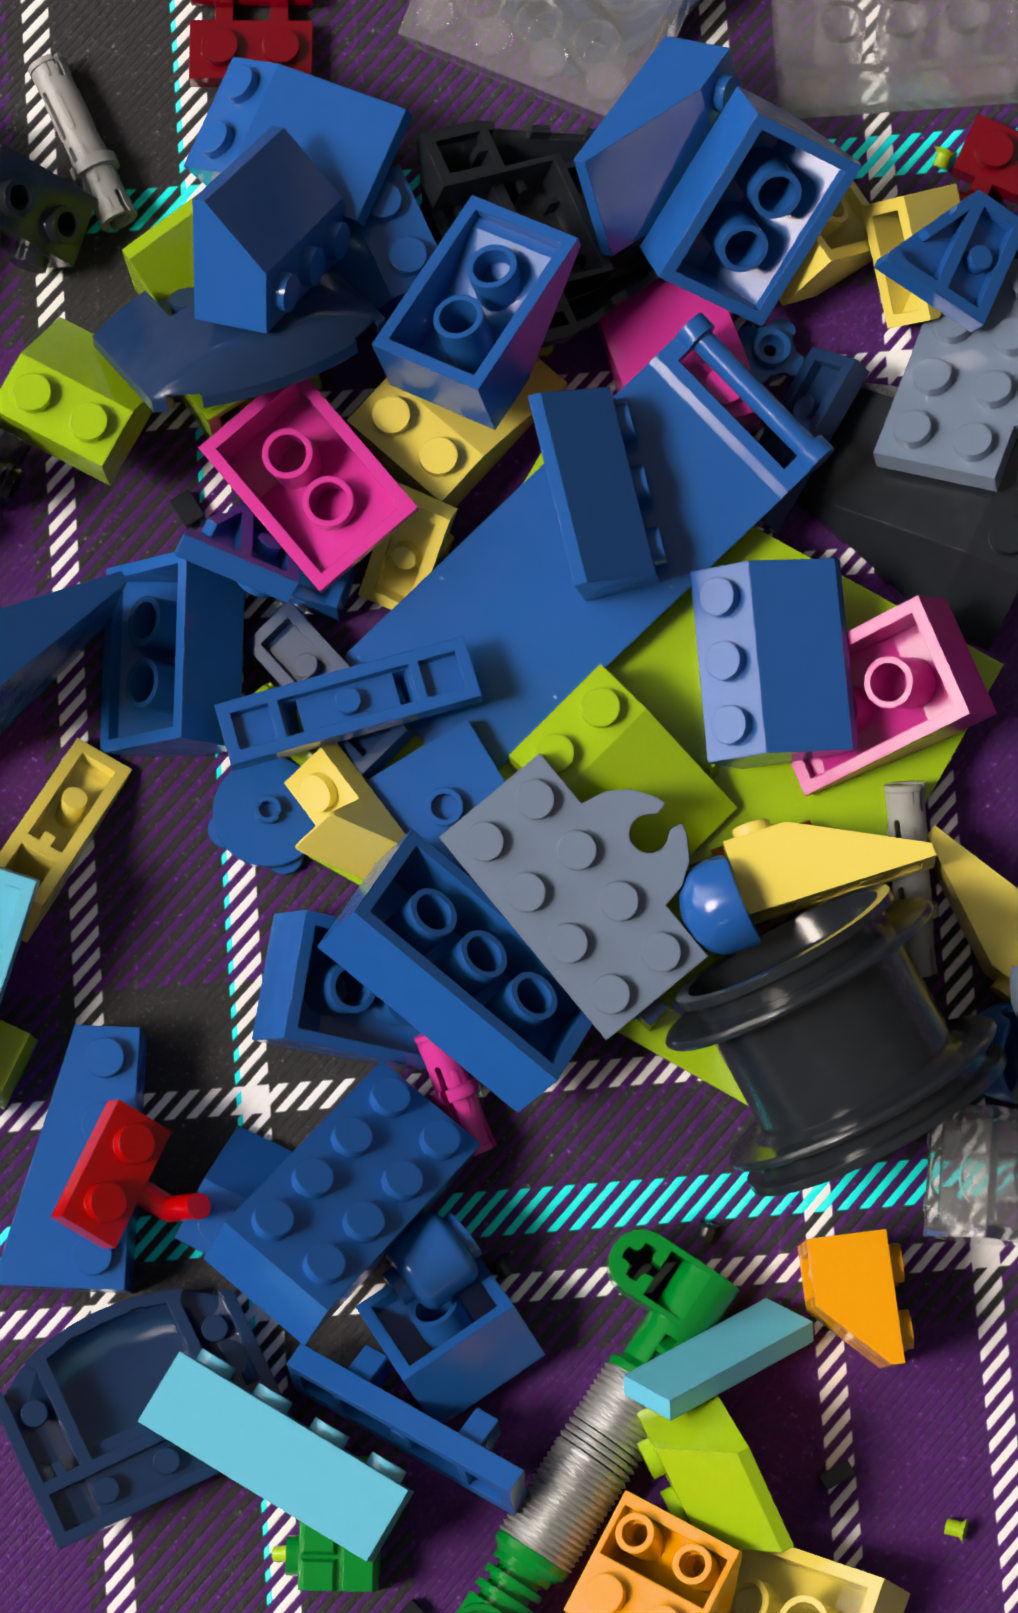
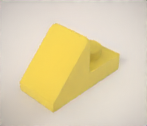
M399 483V486L420 510L373 549L358 593L359 596L390 610L446 558L454 540V536L449 532L458 509Z
M337 742L321 747L284 782L316 825L295 845V848L301 853L364 880L374 865L406 835Z

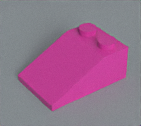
M659 278L596 322L617 393L677 335L690 319L700 312L715 326L712 333L751 371L745 350L729 311ZM695 351L690 352L680 361L748 433L759 430L761 418Z
M309 379L258 396L198 447L321 593L420 510Z
M917 595L847 632L859 751L791 761V764L804 795L810 796L939 743L997 714L946 598Z

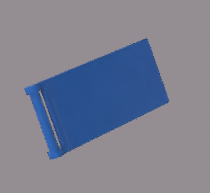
M700 312L690 319L677 335L614 396L616 404L628 401L637 439L627 441L626 446L631 466L642 463L644 465L652 496V501L641 504L647 528L659 526L668 563L656 566L660 583L589 601L584 600L573 583L545 465L543 464L347 652V662L351 666L464 635L482 695V702L406 723L425 744L468 719L499 770L502 769L510 761L509 754L599 664L606 669L692 587L691 571L707 569L715 565L798 484L822 465L835 448L822 435L815 438L712 333L715 326L703 313ZM695 351L797 455L785 469L680 363L690 352Z

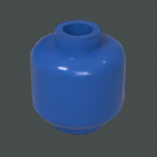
M427 1211L421 1214L388 1250L385 1257L391 1267L381 1275L405 1306L416 1298L424 1307L438 1309L478 1277L479 1268L475 1259L482 1254V1251L451 1212L442 1218L435 1212Z

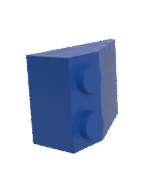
M665 36L574 158L601 254L613 256L649 233L737 86L742 88L741 80L736 73L731 48Z
M233 57L183 167L207 186L272 125L284 127L343 197V222L364 227L413 115L405 108L279 63Z
M472 195L371 344L390 385L496 430L529 380L581 247L579 238Z
M310 910L274 914L252 1040L309 1053L375 1064L382 1060L388 1066L428 1072L418 1045L414 1040V1037L421 1034V1032L317 947L338 917Z

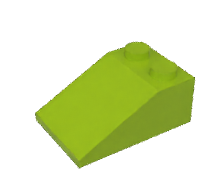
M601 664L509 754L511 767L518 772L541 753L582 803L605 791L632 789L649 794L666 803L658 814L643 815L637 818L631 827V840L637 849L645 853H655L661 850L667 843L670 829L683 823L688 836L689 855L691 857L738 809L658 720Z

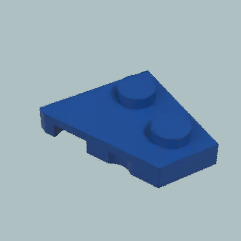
M977 190L879 258L874 268L972 332L985 324L1018 249V216L982 191Z
M243 500L229 507L227 513H217L208 518L201 532L198 533L191 527L185 530L175 549V556L234 580L243 590L260 598L271 596L288 603L299 583V566Z

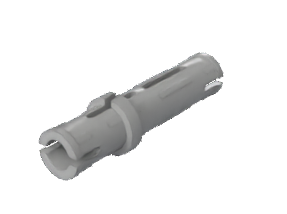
M50 53L39 57L29 66L28 73L39 91L59 138L73 165L70 169V174L75 185L83 187L85 192L97 198L94 213L102 231L109 232L112 227L114 231L126 227L137 218L138 213L129 195L126 193L116 170L119 169L120 164L114 151L107 150L80 90L74 82L64 54L56 53L52 56Z
M908 780L884 784L889 837L928 842L925 781ZM928 869L892 881L893 901L921 897L930 900L934 907L928 922L905 943L922 977L937 974L933 919L939 916L938 902L932 901L930 871Z

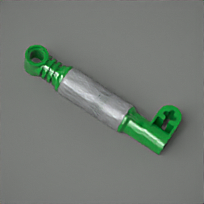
M647 1229L627 1232L613 1244L607 1258V1275L611 1285L621 1295L648 1313L622 1352L611 1354L607 1360L608 1362H604L605 1367L601 1368V1373L597 1374L598 1378L593 1379L594 1384L590 1385L591 1389L586 1390L587 1395L583 1396L584 1401H579L580 1406L573 1410L576 1417H569L572 1424L566 1423L565 1428L567 1430H560L563 1437H556L557 1440H554L555 1445L550 1446L551 1451L547 1452V1457H543L544 1462L540 1463V1468H536L537 1473L532 1474L533 1479L529 1480V1485H525L529 1495L515 1516L507 1513L508 1518L503 1519L504 1524L500 1525L501 1529L495 1534L497 1548L493 1555L499 1558V1561L495 1566L487 1562L484 1569L490 1575L486 1580L478 1576L475 1583L481 1589L477 1594L469 1590L455 1613H534L528 1607L532 1601L540 1605L544 1599L537 1594L542 1587L549 1591L553 1584L564 1582L568 1574L572 1573L571 1568L575 1567V1562H579L578 1557L583 1556L582 1551L586 1550L585 1545H590L589 1540L593 1539V1534L597 1533L596 1529L601 1528L600 1523L604 1522L603 1517H607V1512L612 1511L611 1506L615 1505L614 1500H618V1495L622 1494L621 1489L626 1488L624 1482H630L629 1476L634 1475L633 1469L639 1468L637 1462L643 1461L636 1443L646 1439L647 1435L638 1419L637 1412L647 1407L624 1395L623 1375L719 1324L740 1291L733 1283L669 1240ZM642 1248L649 1250L653 1254L650 1266L657 1272H659L668 1256L681 1263L656 1303L644 1296V1293L654 1279L653 1277L643 1273L635 1281L626 1275L630 1265L627 1260L622 1258L626 1252L637 1255L641 1252Z

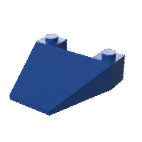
M122 571L0 608V735L104 630L128 582Z

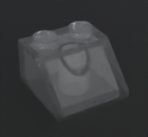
M967 1105L928 1133L927 1182L923 1203V1236L963 1243L1018 1247V1110L996 1105Z

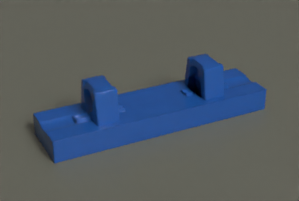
M463 635L218 703L214 706L232 770L236 771L482 702V695ZM295 705H297V709L303 726L304 732L302 733L299 727V721Z
M302 1343L286 1365L296 1391L513 1516L516 1515L529 1495L527 1486H525L524 1470L491 1452L501 1436L499 1420L476 1408L459 1433L381 1389L391 1373V1368L388 1364V1357L372 1347L366 1345L348 1369L304 1346Z

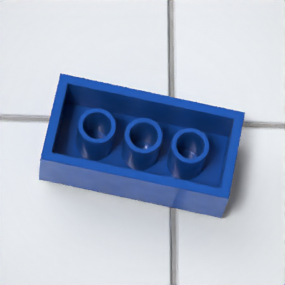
M413 829L374 865L317 946L517 1113L558 1081L592 1026V1022L479 885Z
M381 1060L225 1221L203 1259L305 1346L386 1258L385 1255L408 1227L421 1214L429 1211L453 1185L481 1143Z

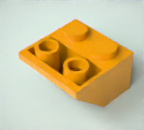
M886 1229L810 1238L801 1243L797 1248L806 1312L878 1368H888L904 1364V1351L914 1349V1336L909 1310H898L895 1286H898V1283H903L905 1279L900 1244H888Z
M625 1490L564 1611L567 1613H730L743 1553Z

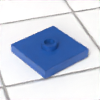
M468 719L366 780L405 834L413 829L463 872L467 871L439 837L506 782Z

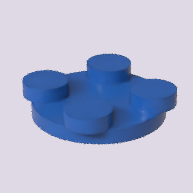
M279 758L240 770L230 771L218 787L213 802V817L208 824V834L213 844L221 849L228 850L234 857L248 865L270 868L274 873L281 876H289L296 873L303 864L305 854L298 851L295 845L316 826L284 784L301 766L290 760Z

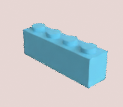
M202 1348L197 1358H194L189 1354L179 1351L138 1422L366 1562H373L414 1493L413 1490L401 1484L407 1472L373 1451L367 1462L345 1450L344 1447L350 1437L315 1417L310 1427L287 1414L293 1402L267 1386L258 1383L253 1393L230 1380L236 1368L211 1352Z

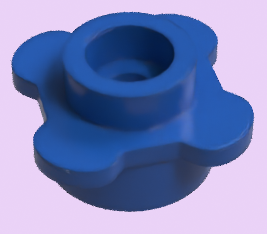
M777 318L769 326L754 328L751 325H745L739 329L737 333L745 350L751 372L762 384L779 380L784 375L790 378L797 375L804 362V358L796 352L792 339L795 334V327L789 320ZM764 348H774L775 355H766L764 352Z

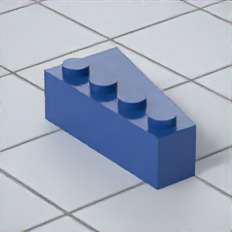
M74 1026L0 1259L1 1288L133 1294L138 1205H136L116 1248L111 1249L101 1248L51 1218V1215L107 1101L120 1099L143 1114L148 1036L140 1027Z

